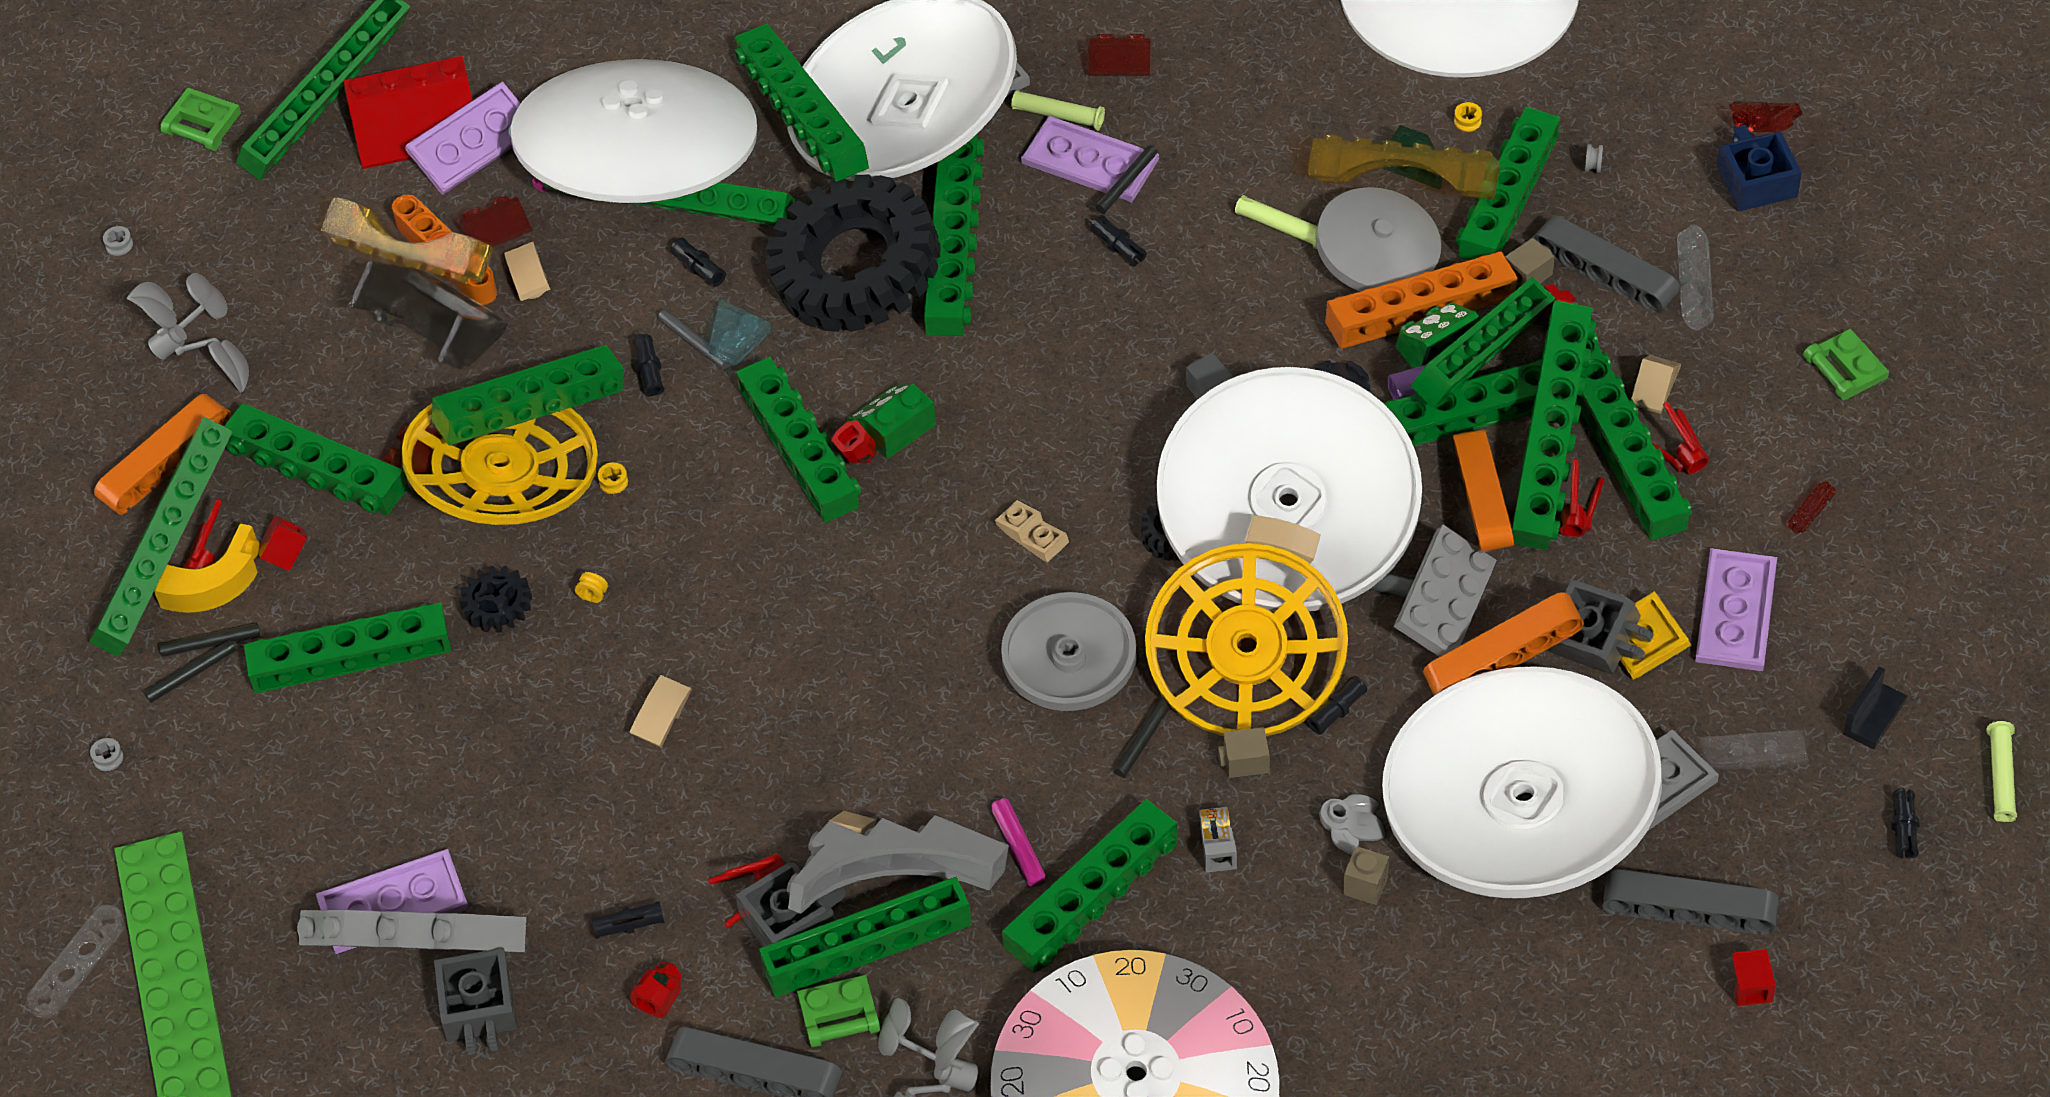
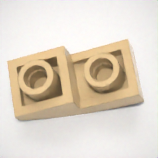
M533 242L504 253L521 301L528 298H538L544 292L550 290L546 274Z
M1018 500L995 520L996 525L1009 537L1047 563L1069 543L1067 533L1044 522L1039 511Z
M1254 515L1250 520L1244 543L1270 545L1293 553L1310 564L1315 558L1321 534L1288 521Z
M660 675L640 709L629 733L658 747H662L674 720L679 718L692 689Z

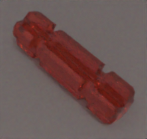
M1824 481L1819 483L1813 490V494H1810L1796 511L1797 515L1793 514L1789 519L1788 527L1795 534L1805 532L1810 526V521L1813 522L1827 505V500L1830 501L1833 498L1836 489L1831 486L1830 482Z

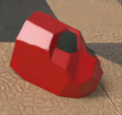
M857 420L847 421L835 432L832 438V442L851 464L870 463L875 457L876 442Z
M666 961L660 962L654 968L647 970L630 994L632 1005L652 1016L664 1018L681 991V974L677 966Z

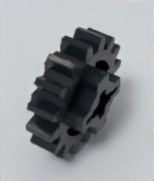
M490 566L489 573L486 574L479 569L477 570L478 578L468 577V587H461L460 589L462 598H459L465 620H471L474 628L483 624L484 632H489L492 626L496 627L498 633L502 632L503 625L506 624L510 628H514V620L524 621V611H531L530 600H532V593L526 577L520 578L518 570L509 574L507 566H503L500 571H496L494 566Z

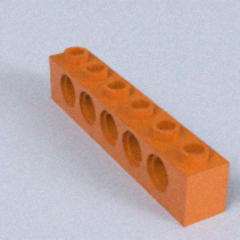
M1502 251L1483 255L1476 259L1455 263L1448 267L1427 271L1417 276L1396 280L1389 284L1368 288L1361 292L1327 301L1325 323L1340 349L1398 333L1408 322L1415 321L1417 323L1425 318L1427 312L1436 306L1442 308L1453 302L1474 311L1501 303L1516 291L1518 277Z

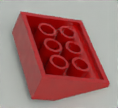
M463 56L343 80L362 169L412 159L405 150L408 143L473 101Z

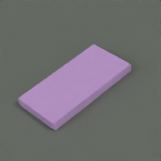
M502 81L408 143L405 150L443 195L513 148L511 136L508 133L513 116L521 103Z
M1048 116L1021 157L1022 164L1107 193L1144 149ZM1158 153L1119 198L1133 202L1159 160Z
M1710 548L1695 662L1763 671L1777 557Z
M448 849L316 894L321 910L457 913L469 908ZM333 946L335 954L356 948Z

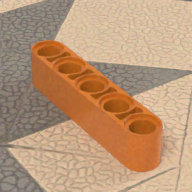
M402 195L393 201L392 210L398 230L472 302L485 305L491 303L496 298L497 289L491 268L418 198L413 195Z
M200 394L104 475L95 486V497L117 514L123 515L127 513L128 510L126 509L128 507H134L152 491L150 488H156L175 471L174 468L177 467L202 418L206 417L225 426L231 418L230 410L208 394Z
M1485 428L1453 435L1455 452L1481 553L1514 546L1512 529Z
M1564 592L1557 593L1430 662L1424 668L1423 674L1435 696L1446 688L1467 678L1494 670L1514 668L1573 636L1582 629L1584 622L1570 595Z

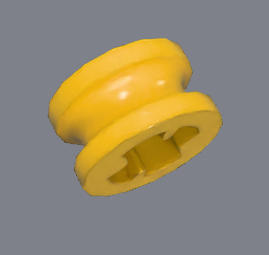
M1471 102L1458 105L1455 109V126L1465 132L1478 129L1481 125V108Z
M611 462L599 469V485L604 492L616 494L627 487L628 478L623 465ZM613 475L618 480L612 481L610 478L608 479V476Z
M582 573L579 579L580 582L575 587V593L583 600L594 603L601 602L604 597L603 593L608 588V583L604 578L595 573Z

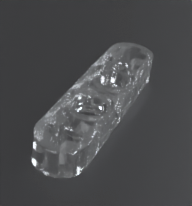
M1693 224L1678 234L1677 246L1682 317L1691 329L1699 331L1713 321L1714 313L1709 241L1705 232L1699 226Z
M104 905L96 909L27 995V1004L35 1017L47 1019L58 1013L125 928V920L118 907ZM112 918L114 919L115 923H107L103 927L102 921L104 919L108 921ZM90 942L96 944V948L92 953L88 955L78 953L79 948L83 944ZM72 969L75 971L74 976L70 980L64 982L57 980V976L62 970ZM50 984L53 985V987H54L53 990H51V988H50V986H49ZM48 997L50 998L51 1002L49 1004L42 1003L39 1006L37 1001L40 998L42 1000H46Z

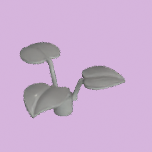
M192 273L186 280L189 293L200 305L179 325L176 324V313L172 311L173 302L159 285L153 282H144L129 293L127 300L141 307L150 318L162 327L148 341L151 351L158 358L164 360L174 352L180 355L184 351L208 346L212 357L238 391L241 393L245 390L249 377L248 363L244 355L230 341L223 340L220 343L217 338H211L184 345L187 335L183 328L204 309L216 320L223 318L227 314L228 308L224 296L203 275Z
M900 998L894 999L890 1012L885 1017L880 1029L878 1039L880 1053L884 1056H892L900 1042V1044L934 1060L936 1065L934 1076L940 1082V1085L910 1087L906 1090L905 1094L897 1092L894 1097H915V1094L940 1091L949 1093L951 1087L969 1092L977 1080V1065L955 1057L979 1023L969 1018L962 1011L955 1009L949 1011L937 1032L936 1045L938 1049L936 1053H933L905 1038L904 1033L911 1022L910 1007L905 1000Z

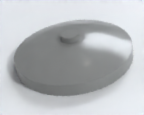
M1365 187L1349 190L1338 195L1323 210L1316 229V247L1324 265L1337 279L1360 292L1368 288L1389 284L1396 280L1417 276L1427 271H1434L1441 254L1440 234L1431 216L1409 197L1388 189Z
M1056 593L1029 603L1012 618L1002 639V663L1010 684L1021 696L1030 702L1058 711L1083 710L1109 700L1125 686L1132 675L1136 663V640L1128 619L1111 603L1085 593Z

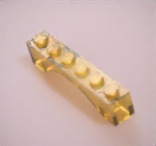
M1324 135V139L1313 138L1307 174L1315 181L1347 184L1356 177L1375 169L1390 166H1410L1425 169L1441 176L1451 183L1464 197L1493 200L1495 198L1500 162L1492 156L1490 151L1474 149L1473 154L1462 153L1461 149L1444 146L1443 151L1431 150V146L1420 143L1413 144V148L1402 147L1401 143L1389 140L1383 141V145L1372 144V141L1366 138H1354L1353 142L1342 141L1343 138L1336 135Z
M335 196L331 200L320 230L331 235L330 241L348 248L349 243L355 244L354 249L372 255L373 250L379 251L377 256L395 262L396 258L399 257L402 258V264L415 269L425 265L427 266L425 271L441 277L444 276L445 272L451 273V279L464 284H468L469 279L482 283L494 247L478 239L455 232L422 243L397 241L384 229L374 211L358 203Z

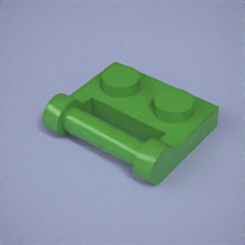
M187 88L163 119L161 132L170 136L173 134L204 144L207 149L216 151L222 143L224 135L240 116V107L226 100ZM184 119L211 130L206 133L179 122Z
M1851 329L1821 344L1814 343L1803 353V357L1810 364L1814 363L1836 388V394L1843 401L1884 381L1889 375L1887 368ZM1829 355L1852 381L1845 380L1828 361L1826 356Z
M866 975L797 991L811 1048L822 1046L821 1042L865 1031H869L870 1034L880 1032L879 1021ZM865 1013L863 1018L822 1028L817 1027V1024Z

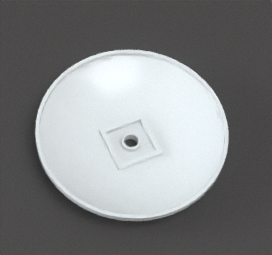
M889 0L859 14L834 31L812 53L803 65V68L864 143L869 169L855 175L870 174L872 180L877 181L880 175L896 178L926 168L958 150L981 131L1000 108L1008 94L1016 70L1017 54L1014 37L1006 21L998 11L983 0ZM787 126L792 143L801 157L813 168L823 173L816 156L811 157L809 155L805 142H799L793 127ZM852 175L845 179L854 181L855 175Z
M1579 0L1340 1L1344 14L1356 34L1374 51L1388 60L1403 67L1430 75L1479 77L1501 73L1522 66L1549 50L1567 31L1577 11Z
M647 59L596 63L556 76L540 85L522 101L513 116L511 124L513 150L523 167L534 177L555 189L571 195L619 203L661 201L706 189L735 172L751 154L757 138L755 111L746 96L733 84L697 67L670 61Z

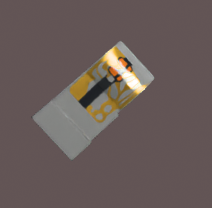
M1227 806L1199 810L1206 873L1237 869V851L1233 831L1230 827ZM1229 856V858L1224 862H1215L1212 860V858Z

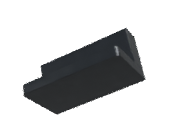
M1880 666L1849 710L1843 735L1873 750L1907 699V695L1883 684L1886 669Z

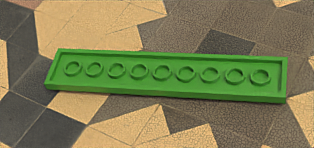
M181 831L114 848L157 1096L233 1097L184 835Z

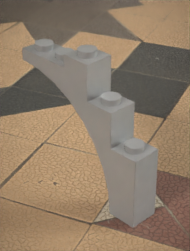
M936 815L926 826L922 825L917 832L882 818L873 829L869 828L864 835L829 821L820 832L816 831L812 835L808 846L811 856L800 873H795L788 883L787 892L790 893L788 909L801 914L814 901L837 888L860 880L891 875H923L947 879L957 876L958 881L990 890L1005 871L1009 845Z
M301 910L297 931L299 945L469 951H488L504 948L505 952H525L526 917L361 910Z

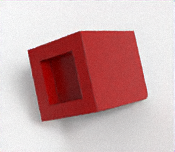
M275 515L259 545L258 553L260 559L287 571L291 570L307 539L305 529Z
M1767 949L1733 953L1732 962L1737 979L1735 989L1737 1006L1772 1003L1776 984Z

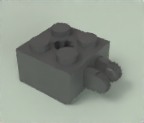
M1571 579L1565 593H1568L1583 619L1584 625L1579 632L1551 647L1552 653L1611 674L1614 673L1622 656L1641 661L1645 652L1640 647L1631 645L1628 642L1631 637L1651 642L1654 635L1650 630L1637 625L1641 615L1635 603L1625 596Z
M787 863L735 895L739 916L761 945L765 947L833 922L834 915L831 907L836 905L837 902L839 903L846 895L844 887L842 886L814 901L801 914L788 909L790 893L787 892V886L791 877L795 873L799 874L801 870L795 863Z
M504 948L434 960L440 1017L447 1042L465 1039L468 1055L476 1054L477 1049L475 1037L486 1035L487 1046L490 1048V1051L499 1050L497 1033L517 1029L511 973Z

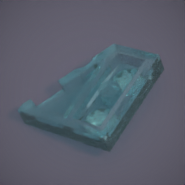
M720 300L709 342V354L735 366L771 332V323L724 300Z

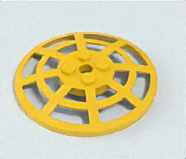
M431 403L414 418L404 435L402 462L406 477L414 490L429 504L442 512L476 523L512 525L533 522L555 515L581 498L590 487L596 474L598 461L597 444L591 428L584 419L572 408H568L551 414L568 425L577 435L561 444L549 432L534 425L536 419L505 428L516 430L513 436L485 434L475 437V440L470 442L464 450H461L455 446H449L444 438L440 440L425 431L428 425L432 423ZM530 434L544 442L549 449L537 453L532 445L525 440ZM417 440L434 449L431 460L433 475L414 474L412 454ZM584 446L588 463L584 480L566 479L568 471L566 454ZM446 455L460 461L461 472L443 474L441 468L443 456ZM556 458L558 464L556 478L538 475L539 464ZM500 463L503 467H497L493 464ZM467 483L476 492L469 499L455 491L450 484ZM423 485H439L441 490L449 497L464 506L460 508L445 502L432 494ZM532 485L548 488L541 495L528 501L521 493ZM559 489L574 490L567 497L550 506L538 510L533 508L551 498ZM490 495L508 496L513 504L493 505L485 504L484 502ZM477 510L490 511V512H514V511H519L520 513H518V514H488V513H479V512H476V511H477Z
M1253 543L1231 544L1211 549L1192 558L1165 582L1155 598L1148 616L1145 634L1146 657L1152 678L1160 694L1172 709L1188 722L1217 735L1224 736V732L1251 729L1252 712L1274 708L1290 698L1304 709L1294 718L1279 725L1264 728L1267 737L1282 733L1301 724L1308 717L1312 716L1333 693L1340 681L1346 663L1348 649L1347 622L1341 602L1333 587L1306 560L1289 551L1270 545ZM1234 558H1243L1242 578L1221 582L1210 587L1205 592L1191 578L1198 571L1214 563ZM1256 558L1268 559L1284 564L1301 573L1307 580L1292 593L1277 583L1256 578ZM1181 586L1194 602L1189 606L1182 618L1178 635L1157 634L1158 624L1164 608L1174 592ZM1242 589V605L1222 612L1212 601L1224 593ZM1316 589L1324 596L1332 611L1337 627V638L1317 639L1314 621L1303 604ZM1256 590L1272 593L1283 599L1285 603L1274 613L1263 607L1256 606ZM1202 610L1213 621L1208 631L1207 639L1188 638L1192 622ZM1295 611L1305 627L1307 640H1287L1283 623ZM1243 638H1252L1257 643L1256 648L1247 653L1239 650L1237 645ZM1156 648L1177 650L1181 671L1190 685L1188 689L1177 697L1169 690L1161 674ZM1187 651L1208 653V658L1213 668L1199 680L1190 666ZM1337 651L1332 675L1322 693L1316 700H1313L1301 688L1312 673L1317 653ZM1287 654H1307L1303 668L1294 682L1280 670ZM1224 678L1231 683L1239 685V701L1233 702L1221 698L1209 691V689ZM1270 679L1282 690L1280 694L1270 699L1252 702L1253 685ZM1201 696L1219 708L1238 712L1237 729H1229L1211 724L1197 717L1185 707Z

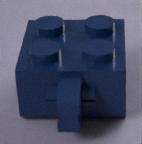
M1746 125L1734 127L1733 142L1719 145L1717 168L1738 211L1798 197L1802 172L1782 132L1778 131L1753 137Z

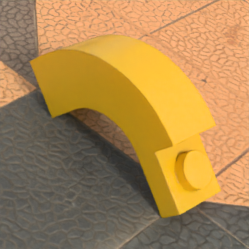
M240 524L224 556L208 567L185 569L167 565L154 590L160 608L186 613L201 612L222 606L239 596L251 584L258 573L254 559L258 555L259 541L256 539L253 527Z

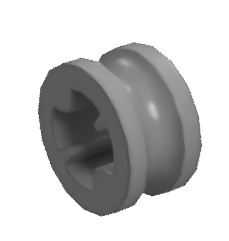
M1587 144L1585 172L1595 169L1597 173H1601L1603 145L1593 148L1591 144Z
M112 227L103 235L106 250L111 255H124L133 247L131 234L125 227Z
M112 738L100 739L91 747L90 756L96 768L101 771L114 770L123 761L121 747ZM109 750L111 757L104 759L102 753Z

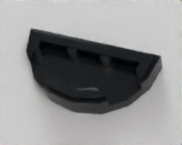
M1329 360L1316 366V370L1340 376L1359 385L1368 392L1371 391L1368 374L1361 366L1352 361L1331 363Z

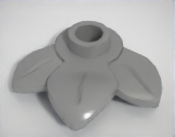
M1352 794L1344 800L1329 799L1320 809L1321 824L1326 830L1331 832L1333 843L1340 850L1348 854H1353L1355 847L1359 845V841H1378L1385 837L1381 821L1373 814L1379 804L1369 796ZM1333 811L1339 813L1342 817L1336 816Z

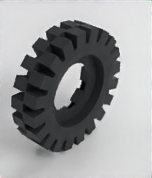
M870 174L855 175L852 188H849L846 179L838 182L832 180L830 181L832 194L826 195L819 185L806 193L811 203L810 206L797 199L787 208L791 220L780 217L773 228L776 237H769L766 250L770 257H767L766 261L771 279L782 302L795 318L800 315L804 324L814 328L821 322L824 331L839 332L843 321H845L850 332L865 329V316L869 314L875 326L890 320L885 309L889 305L898 314L912 306L907 293L920 298L929 286L925 277H935L938 269L936 258H940L941 245L925 202L919 194L915 196L913 189L905 183L901 182L896 186L893 178L880 175L874 184ZM857 228H867L877 231L885 238L887 250L882 257L883 261L876 269L874 266H871L854 274L856 279L844 280L842 276H831L822 268L821 258L824 249L831 240L843 232Z

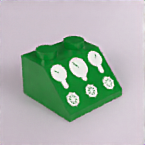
M1453 302L1442 308L1436 306L1427 312L1425 318L1417 323L1410 321L1399 330V337L1395 347L1411 368L1426 365L1474 326L1479 316L1475 311Z
M914 384L892 386L846 419V422L857 420L876 442V450L886 459L936 425L934 402Z

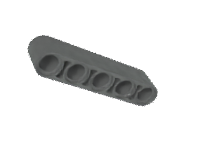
M1550 217L1533 236L1541 245H1545L1551 250L1555 256V261L1566 267L1572 266V270L1593 281L1598 280V284L1619 295L1625 294V298L1647 310L1649 308L1653 309L1651 312L1655 314L1661 313L1680 290L1678 281L1672 275L1562 217Z
M1613 870L1606 875L1602 907L1607 913L1614 915L1616 912H1620L1619 915L1643 919L1655 917L1654 920L1679 924H1686L1687 921L1690 922V925L1716 929H1721L1723 926L1725 930L1752 934H1757V931H1760L1761 935H1771L1776 931L1779 896L1770 890L1628 870Z
M687 1027L677 1029L665 1060L666 1065L676 1072H680L682 1069L685 1070L684 1074L713 1081L714 1078H718L717 1082L746 1089L748 1086H752L751 1090L779 1097L782 1094H785V1097H834L842 1075V1071L837 1065L825 1060Z

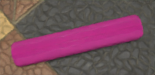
M1002 798L999 801L993 802L992 812L1027 884L1030 887L1043 884L1045 882V873L1009 800Z

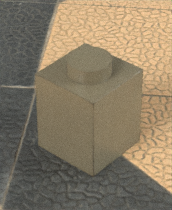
M1531 238L1505 256L1518 277L1517 288L1522 286L1532 276L1539 283H1542L1553 275L1555 256L1547 246L1541 245L1534 238Z
M1264 727L1224 732V746H1218L1220 766H1227L1229 778L1270 773V755Z
M1356 846L1344 874V895L1377 905L1388 879L1389 856Z

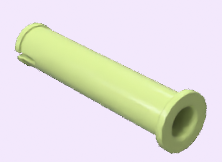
M1019 90L1014 92L1011 103L1013 110L1017 109L1093 126L1097 131L1100 130L1105 116V109L1101 106L1096 109L1024 93Z
M1242 195L1237 201L1235 207L1236 214L1313 244V248L1317 249L1316 225L1250 199L1245 195Z
M1997 721L1989 724L1986 729L1991 740L1994 819L1996 821L2012 822L2017 818L2011 736L2014 734L2015 727L2010 722Z

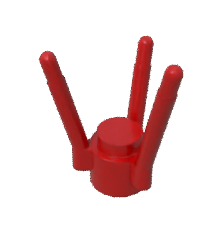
M1664 402L1663 406L1684 439V442L1676 449L1677 459L1653 443L1655 449L1659 448L1664 459L1671 463L1678 473L1685 469L1689 474H1693L1705 468L1710 458L1700 445L1682 409H1677L1675 412L1669 402Z
M1574 459L1572 462L1570 504L1565 505L1561 512L1556 510L1555 520L1561 521L1560 533L1568 537H1581L1586 531L1591 530V520L1604 483L1602 477L1598 478L1587 511L1585 512L1583 507L1578 504L1579 461L1577 459Z
M221 499L215 501L207 522L200 524L189 558L183 568L201 569L214 564V555L204 549L219 513L222 504Z
M775 853L759 861L728 869L724 874L709 878L708 883L724 882L751 873L754 874L756 881H759L785 864L780 855ZM739 911L725 922L724 926L726 928H730L737 921L741 920Z

